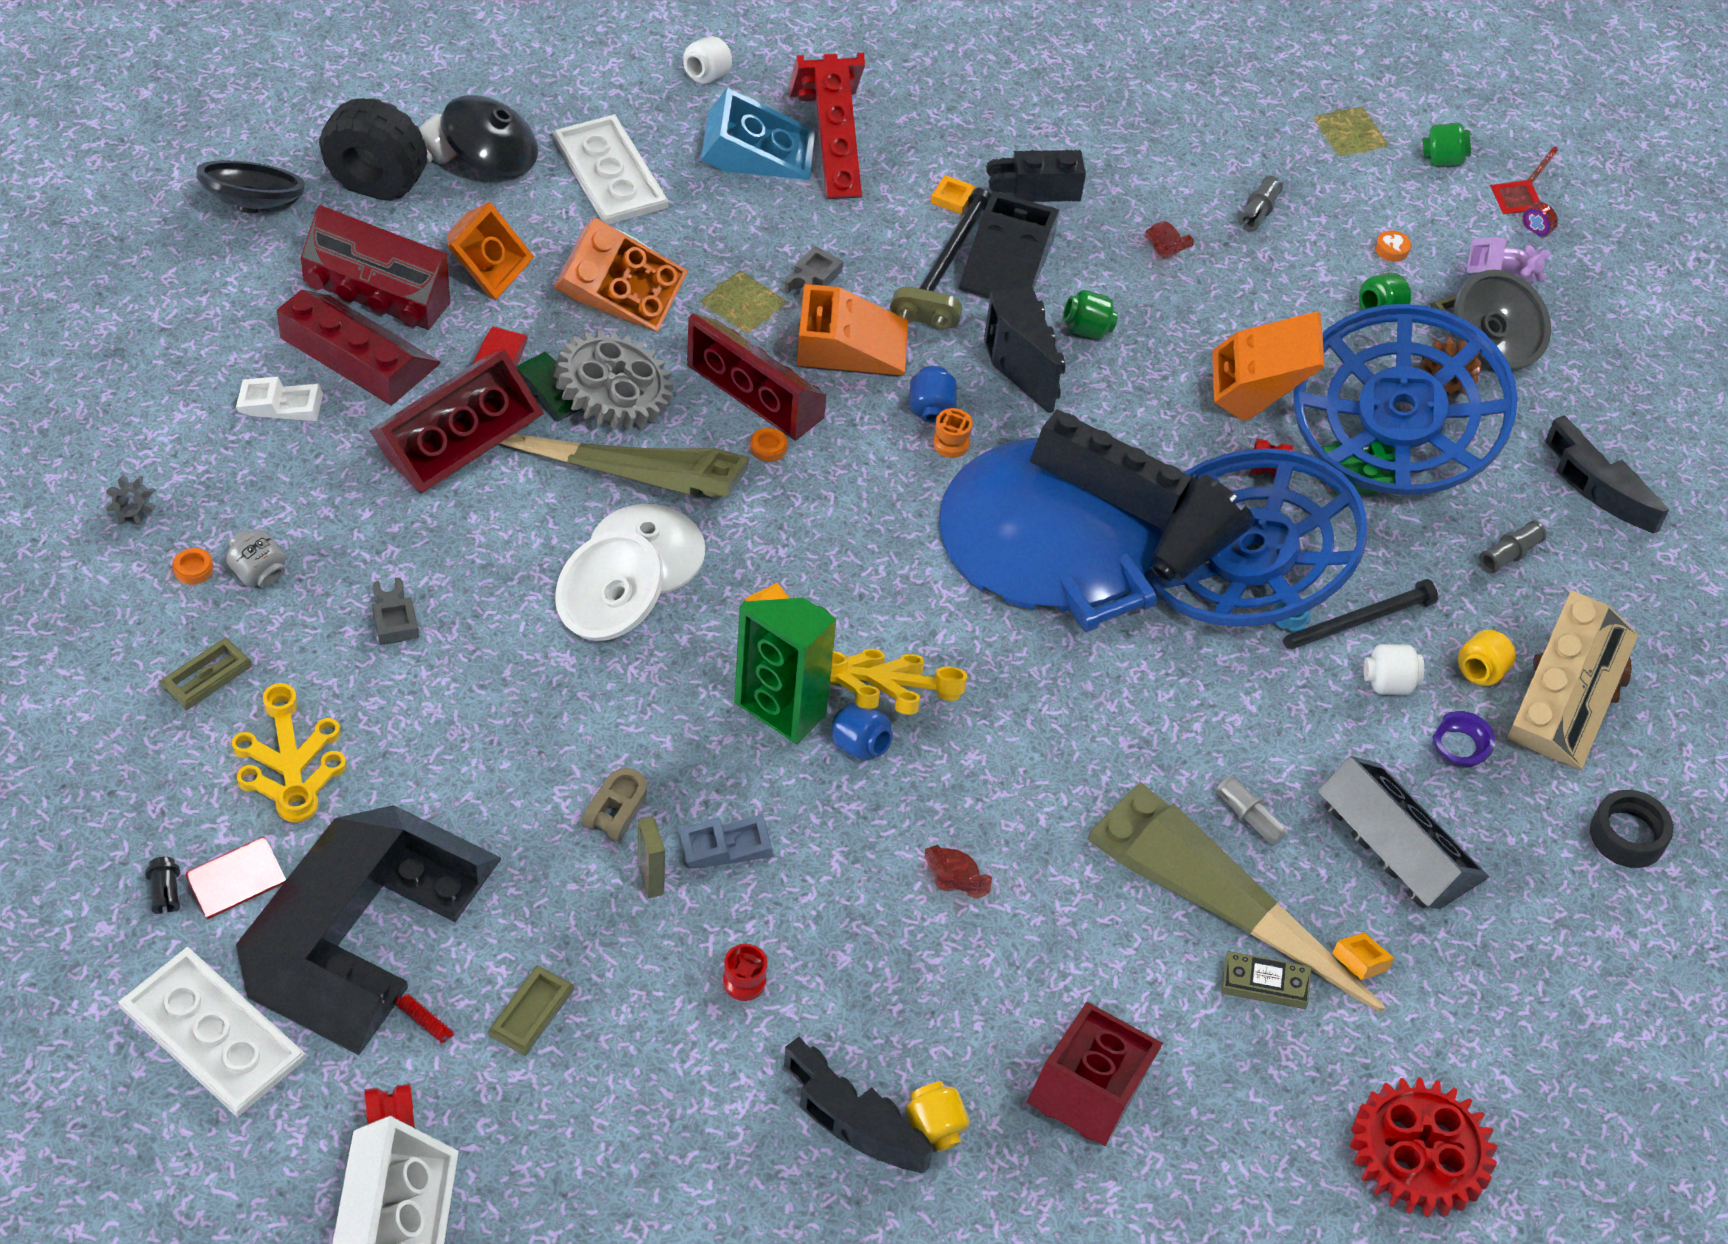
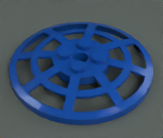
M1412 304L1382 305L1364 309L1346 316L1328 327L1322 333L1324 353L1331 348L1343 362V365L1332 378L1327 397L1305 392L1308 379L1294 388V413L1300 433L1318 459L1327 462L1342 472L1350 482L1360 487L1380 493L1396 495H1424L1444 491L1467 482L1484 471L1498 457L1509 440L1515 423L1518 401L1516 382L1510 365L1499 347L1483 331L1467 320L1447 311ZM1385 322H1397V342L1374 345L1354 354L1342 340L1346 335L1367 326ZM1412 322L1444 329L1461 337L1468 343L1454 357L1434 347L1413 343ZM1479 352L1487 359L1496 373L1504 399L1481 402L1477 385L1469 372L1464 368ZM1396 354V367L1384 369L1375 375L1364 365V363L1375 358ZM1411 355L1430 359L1442 365L1443 368L1432 376L1426 371L1411 367ZM1351 373L1364 385L1359 401L1338 399L1341 387ZM1456 377L1465 389L1469 403L1448 404V397L1444 386ZM1398 402H1407L1412 405L1413 409L1408 412H1400L1393 405ZM1305 406L1326 411L1331 431L1341 444L1340 447L1326 453L1319 446L1310 432L1305 417ZM1338 413L1359 415L1365 430L1353 439H1350L1341 426ZM1504 413L1503 424L1498 438L1482 460L1465 450L1476 435L1481 416ZM1469 417L1467 427L1456 443L1440 433L1445 425L1446 418ZM1376 440L1385 445L1395 447V462L1374 457L1363 451V449ZM1429 442L1443 452L1441 455L1429 460L1410 463L1411 447ZM1354 456L1372 467L1395 472V484L1363 477L1339 463ZM1452 459L1468 468L1465 472L1446 480L1411 485L1410 473L1431 470L1448 463Z
M1267 448L1242 450L1204 461L1183 473L1191 477L1197 474L1198 478L1204 474L1219 481L1218 476L1239 470L1266 467L1278 468L1272 487H1249L1232 491L1237 495L1233 501L1234 503L1268 499L1265 508H1251L1250 511L1255 518L1253 526L1210 559V563L1200 566L1183 580L1178 581L1173 578L1171 581H1167L1161 576H1156L1152 566L1145 573V578L1156 595L1171 608L1192 619L1214 625L1234 627L1258 626L1283 621L1302 614L1323 603L1336 593L1354 574L1363 557L1367 543L1368 523L1362 498L1355 486L1342 472L1327 462L1290 450ZM1292 472H1302L1323 481L1335 489L1339 496L1321 508L1308 497L1288 490ZM1283 502H1287L1301 508L1310 516L1294 524L1290 518L1280 513ZM1349 506L1357 528L1355 550L1333 552L1334 533L1330 519ZM1319 527L1323 538L1321 552L1301 551L1299 538ZM1254 543L1262 544V547L1256 550L1245 549L1251 547ZM1294 565L1314 566L1306 577L1292 587L1283 578ZM1346 565L1331 582L1318 592L1305 599L1298 595L1312 585L1325 571L1327 566ZM1218 575L1231 584L1225 595H1220L1207 589L1198 581ZM1186 584L1198 596L1218 605L1213 612L1195 608L1176 599L1165 588ZM1269 584L1276 593L1260 598H1241L1247 586ZM1281 601L1286 605V607L1256 614H1230L1235 607H1262Z

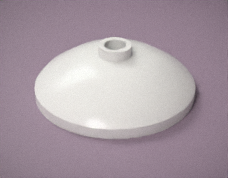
M636 504L618 509L606 516L597 525L591 536L592 539L606 532L625 530L635 532L646 538L656 548L662 560L664 577L660 594L674 591L690 582L699 572L704 562L705 541L698 526L682 512L663 505Z
M625 530L606 532L584 543L569 558L557 582L555 601L562 622L576 635L593 641L614 639L634 629L651 612L662 589L664 571L658 551L643 536Z

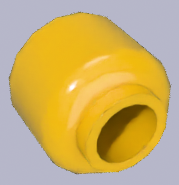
M1482 630L1475 633L1459 650L1457 661L1461 673L1470 682L1478 686H1491L1498 683L1511 670L1515 663L1516 653L1512 642L1503 633L1496 630Z
M938 1081L910 1093L911 1101L905 1107V1115L912 1129H920L929 1139L931 1146H935L937 1152L947 1150L962 1142L959 1135L967 1130L970 1120L956 1088L944 1087L943 1082Z

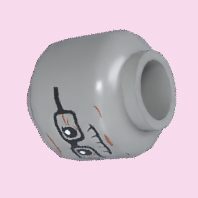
M243 530L230 540L229 546L231 548L227 553L226 562L247 587L259 586L264 589L282 577L285 572L286 555L268 532L263 530L252 532Z

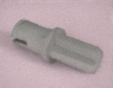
M1234 775L1227 777L1217 787L1218 790L1215 792L1216 795L1239 815L1238 820L1241 823L1247 821L1271 845L1278 844L1286 836L1287 829L1264 807L1265 801L1262 797H1255Z

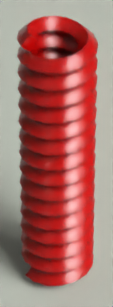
M405 994L402 998L397 997L396 1006H399L409 1017L415 1019V1022H418L421 1027L430 1032L434 1038L440 1040V1043H445L447 1040L443 1039L444 1036L448 1038L453 1037L454 1030L444 1025V1022L438 1020L435 1014L432 1015V1012L423 1007L419 1001L416 1002L413 996Z

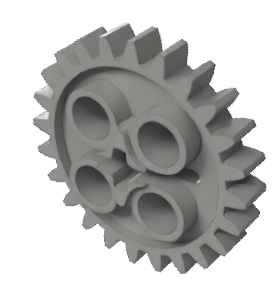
M601 330L597 331L595 338L587 331L584 332L582 339L574 336L570 344H564L562 352L559 353L554 372V377L558 379L556 388L564 390L562 399L574 400L571 407L572 410L584 409V419L590 418L592 415L596 416L597 425L599 426L605 420L610 421L612 429L615 430L618 423H623L627 430H631L634 422L640 428H644L647 421L654 424L658 415H664L667 405L670 403L674 382L669 380L671 371L663 370L665 361L653 359L656 353L655 350L645 352L642 350L644 342L640 341L634 345L631 343L630 335H626L623 340L618 339L615 331H612L610 337H606Z

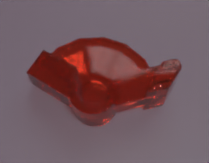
M1167 221L1157 222L1151 228L1146 229V238L1153 244L1155 251L1163 259L1178 254L1194 244V239L1191 235L1188 234L1180 237L1174 226Z
M939 845L925 849L924 858L935 876V884L939 889L943 891L962 890L967 892V896L976 899L990 893L992 877L986 874L979 875L976 862L968 854L957 849L940 848Z

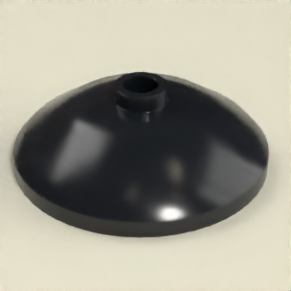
M479 95L460 96L451 100L441 115L442 132L452 149L469 164L484 172L502 177H516L527 173L537 160L538 144L530 126L516 111L500 101Z
M234 160L210 161L200 164L196 172V177L204 188L220 200L236 205L237 210L244 213H257L258 209L276 208L291 202L303 194L305 187L304 180L294 173L254 162Z

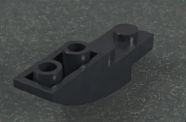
M1565 415L1554 419L1545 442L1561 459L1556 471L1584 497L1613 516L1653 534L1660 531L1669 508L1640 479L1638 474L1622 459L1610 464L1605 456L1593 446L1582 434L1581 430Z
M797 1037L785 1047L784 1067L803 1085L800 1107L814 1121L839 1140L876 1160L922 1174L929 1169L933 1152L929 1139L920 1129H912L901 1117L898 1107L888 1097L882 1098L872 1087L858 1097L852 1083L843 1076L838 1077L828 1067L827 1060L821 1051L814 1046L809 1047L800 1037Z

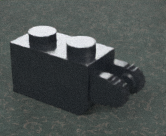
M1081 150L1014 151L1013 158H996L991 161L989 160L986 165V172L991 176L990 180H988L991 191L1013 193L1014 197L1031 202L1081 201L1086 170Z

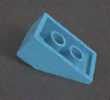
M727 87L708 111L701 160L726 172L808 180L811 171L815 129Z

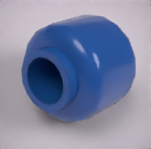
M928 366L920 369L919 373L915 374L910 380L909 405L911 411L917 416H922L924 422L936 423L937 416L941 411L957 407L956 379L945 368L939 366Z
M853 702L839 710L833 718L832 738L835 745L861 761L872 760L883 755L891 745L893 739L891 722L887 715L876 709L860 708Z

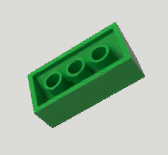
M804 597L744 601L739 606L734 703L796 745L827 715L836 618L825 608L814 605Z

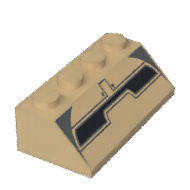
M1571 590L1506 739L1582 771L1639 634L1609 605Z

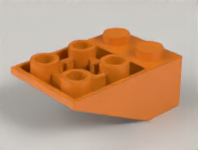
M594 217L583 228L553 288L578 302L658 332L688 270Z
M804 284L797 366L905 376L909 320L841 287Z
M1316 311L1241 330L1212 350L1214 403L1240 420H1249L1258 413L1263 412L1282 396L1289 394L1309 377L1316 375L1325 367L1321 313Z

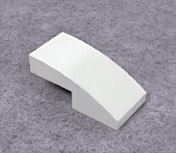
M279 377L245 379L242 381L236 408L238 412L250 416L317 421L323 392L319 384L283 387Z

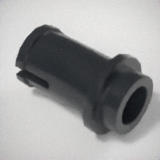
M171 857L154 858L149 862V867L145 870V876L151 885V910L155 914L163 913L162 905L165 903L164 898H166L167 913L180 909L177 877H179L181 872L180 867L175 864V860Z

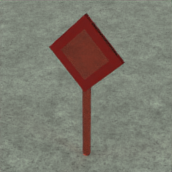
M1552 147L1527 180L1490 185L1503 214L1526 213L1529 209L1544 210L1532 183L1557 153V147Z

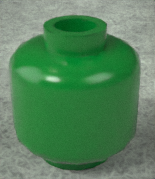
M1461 123L1433 125L1429 130V137L1422 138L1424 158L1430 157L1431 163L1435 167L1461 166L1465 163L1466 157L1471 156L1470 130H1464Z
M1388 272L1365 280L1360 288L1359 303L1362 310L1382 305L1410 304L1411 290L1403 276L1398 273Z
M1081 290L1075 296L1071 295L1068 298L1062 319L1064 323H1067V329L1073 335L1100 340L1107 332L1114 330L1118 320V313L1114 311L1113 301L1110 297L1089 290Z

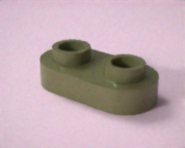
M901 287L893 294L890 310L892 313L909 320V322L916 321L931 324L938 329L954 328L959 324L962 305L958 299L948 294L914 287Z

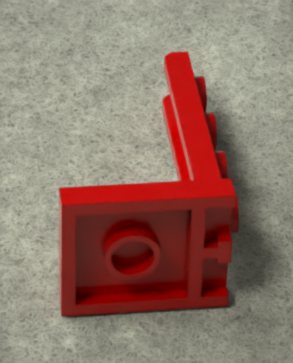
M864 52L857 53L856 58L838 59L837 54H824L823 59L804 60V55H797L788 86L790 97H798L800 101L816 100L827 199L862 197L852 94H856L865 68Z

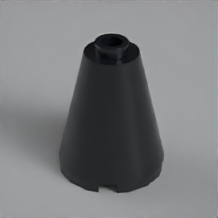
M1197 474L1194 475L1152 554V559L1155 562L1153 569L1167 581H1171L1173 578L1178 581L1183 580L1253 526L1255 518L1250 509L1245 505L1240 510L1233 502L1237 495L1219 481L1204 474L1200 478H1198Z

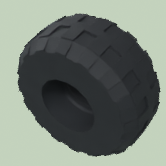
M357 98L342 103L326 122L319 138L322 159L332 177L338 180L348 191L378 200H391L403 197L415 185L427 163V148L418 126L411 121V118L406 113L401 112L390 103L382 102L380 99Z

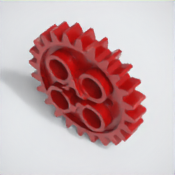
M1421 1077L1417 1078L1413 1088H1410L1404 1078H1400L1395 1089L1388 1083H1384L1379 1094L1372 1091L1366 1104H1361L1356 1115L1357 1118L1351 1128V1132L1355 1135L1350 1143V1148L1359 1151L1353 1163L1358 1166H1367L1361 1179L1363 1181L1375 1179L1378 1182L1374 1190L1375 1195L1382 1194L1386 1190L1391 1193L1389 1199L1391 1207L1401 1199L1406 1201L1407 1214H1411L1415 1206L1420 1205L1425 1217L1429 1218L1435 1206H1437L1442 1215L1446 1217L1449 1215L1453 1205L1462 1212L1465 1210L1469 1200L1476 1202L1483 1191L1482 1189L1486 1190L1492 1179L1490 1174H1492L1497 1165V1161L1492 1159L1498 1148L1496 1144L1487 1142L1493 1133V1128L1479 1126L1485 1116L1484 1112L1471 1114L1468 1110L1473 1100L1469 1098L1459 1103L1455 1100L1457 1095L1455 1087L1447 1094L1441 1092V1085L1438 1080L1435 1081L1431 1089H1427ZM1393 1121L1404 1124L1407 1129L1396 1126ZM1437 1124L1444 1125L1451 1132L1440 1129ZM1396 1161L1406 1163L1411 1169L1402 1168ZM1440 1164L1450 1166L1455 1172L1445 1170Z

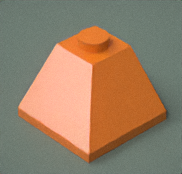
M491 202L466 212L447 233V247L487 296L494 300L504 292L535 257Z

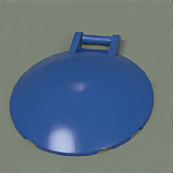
M1038 438L1017 440L986 451L964 466L949 484L940 508L942 542L951 562L957 570L981 591L987 588L1003 596L1006 603L1035 610V605L1058 606L1059 611H1070L1085 632L1097 629L1099 623L1135 609L1142 608L1146 610L1157 605L1156 594L1146 580L1145 573L1154 563L1152 554L1165 530L1029 462ZM1131 593V595H1129V596L1123 597V598H1121V599H1118V600H1116V601L1110 602V603H1108V604H1105V605H1103V606H1100V607H1097V608L1093 609V608L1096 607V606H1099V605H1101V604L1107 603V602H1109V601H1112V600H1114V599L1120 598V597H1122V596H1125V595Z

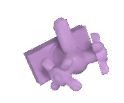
M1498 237L1472 240L1467 273L1476 275L1486 270H1503L1521 278H1526L1530 283H1533L1535 278L1537 282L1545 281L1546 278L1542 271L1545 267V260L1550 256L1549 250L1535 251L1534 247L1530 245L1525 247V251L1507 247V239Z

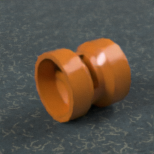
M956 408L945 409L938 414L933 446L940 455L957 458L966 454L969 450V436L971 435L973 425L971 416L967 412Z

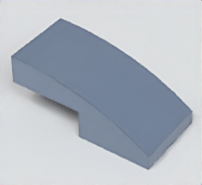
M763 814L722 825L720 818L717 817L679 828L688 867L705 868L774 857Z

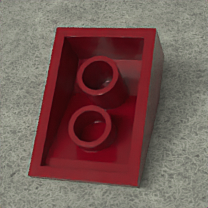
M1086 1002L1045 1062L1026 1103L1039 1109L1045 1116L1057 1119L1075 1129L1086 1139L1094 1140L1106 1146L1163 1043L1095 1005Z

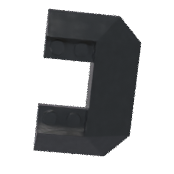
M395 805L334 818L236 943L247 998L360 1055L395 1007L397 997L401 998L406 992L408 983L406 980L338 945L382 887L456 923L501 861V857Z

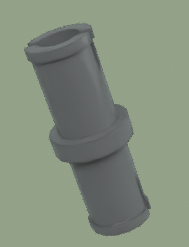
M1265 177L1258 190L1252 192L1249 196L1247 207L1239 216L1240 225L1248 219L1243 227L1245 230H1257L1263 218L1274 209L1275 199L1283 189L1282 182H1279L1276 188H1274V185L1279 180L1277 177Z
M1533 520L1516 532H1507L1500 538L1499 543L1480 554L1481 566L1487 572L1495 573L1512 560L1514 562L1521 560L1526 556L1529 549L1546 540L1547 533L1544 526L1540 522Z

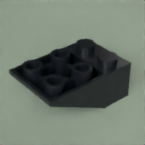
M993 191L983 212L959 284V290L990 298L991 291L1032 286L1034 289L1054 241L1059 209Z
M1033 286L991 291L984 342L992 365L1048 413L1054 412L1056 399H1060L1061 396L1059 381L1061 374L1065 373V359L1063 353L1058 352L1056 349L1053 327L1048 326L1046 323L1043 301H1038Z

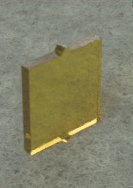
M1363 106L1342 111L1336 109L1335 112L1314 117L1338 156L1358 152L1365 154L1367 150L1388 146L1387 141Z
M739 270L724 283L719 282L716 289L701 299V303L748 334L763 321H769L770 316L786 304V300Z

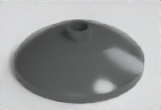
M1486 270L1471 277L1460 288L1455 300L1454 315L1467 320L1483 331L1499 347L1508 361L1511 370L1528 367L1545 353L1551 337L1550 316L1543 299L1527 281L1507 271ZM1479 352L1478 358L1490 365L1487 359Z

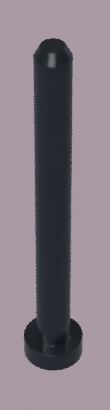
M976 188L972 191L968 198L970 206L919 289L935 291L981 212L985 210L991 196L987 190Z
M1421 580L1415 584V589L1288 634L1283 639V643L1287 649H1295L1419 603H1423L1425 607L1431 606L1438 601L1437 589L1431 580Z

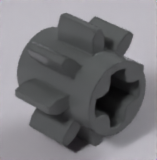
M123 475L118 479L121 489L110 487L106 490V493L113 497L112 503L106 510H115L120 515L119 523H122L128 517H133L134 521L139 524L143 521L144 517L141 510L152 512L156 508L153 503L149 502L150 496L156 490L155 488L147 489L142 484L143 476L129 483L128 478ZM129 492L134 494L133 501L136 504L133 507L128 505L129 498L125 496Z

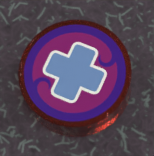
M1536 202L1523 213L1522 220L1524 226L1541 238L1548 236L1557 228V215L1552 207L1546 203Z

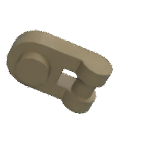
M621 768L613 771L587 807L582 818V825L591 830H595L596 827L608 832L607 836L620 842L629 829L630 823L645 802L647 784L644 776L637 770L630 768ZM608 806L618 810L615 817L605 813Z

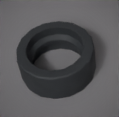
M1633 789L1617 790L1606 795L1599 804L1591 819L1590 835L1595 847L1610 861L1628 868H1644L1656 863L1663 855L1673 837L1674 824L1668 810L1660 801L1649 794ZM1614 813H1628L1639 817L1653 830L1654 841L1649 844H1637L1625 840L1611 827L1609 822L1610 816Z

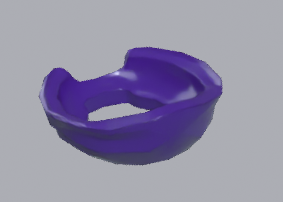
M1465 711L1445 714L1434 736H1432L1436 751L1450 764L1463 767H1473L1484 762L1492 754L1496 740L1493 729L1485 720L1474 713ZM1447 731L1465 733L1474 740L1476 750L1468 757L1455 756L1442 744V736Z

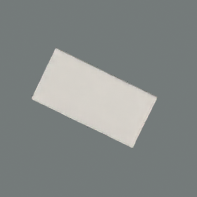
M615 114L552 131L553 140L600 219L606 224L669 208L668 199Z
M189 947L182 950L118 1001L119 1007L236 1117H239L306 1060V1054Z

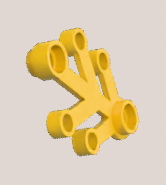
M865 649L862 653L850 657L833 651L830 685L840 684L855 694L854 702L860 708H877L881 690L896 700L895 710L897 712L912 715L919 711L920 695L916 692L908 691L902 686L936 690L937 696L947 701L960 699L961 694L966 689L967 673L956 667L946 666L937 669L935 677L923 676L924 659L916 654H905L900 659L884 663L885 654L877 649ZM860 680L867 681L874 686L866 685Z
M277 683L269 686L264 691L263 702L266 713L270 717L275 718L280 753L257 741L255 735L250 732L236 734L231 743L236 756L240 758L251 757L284 775L285 786L263 776L260 768L255 765L243 766L238 770L236 777L238 786L242 790H256L276 802L277 813L282 819L292 823H299L310 819L317 812L319 806L317 794L332 777L340 776L345 772L346 759L339 751L325 753L320 761L321 766L302 783L301 772L326 744L334 743L339 739L341 735L340 725L332 718L321 719L316 723L315 731L297 750L291 715L296 712L298 707L296 692L288 684ZM278 702L287 703L283 706H274ZM327 727L335 729L333 733L328 735L321 733V730ZM243 741L252 743L248 748L238 747V744ZM332 760L341 762L339 766L334 768L326 766ZM249 774L257 776V778L252 782H246L242 780L246 775ZM295 801L304 802L300 806H290Z

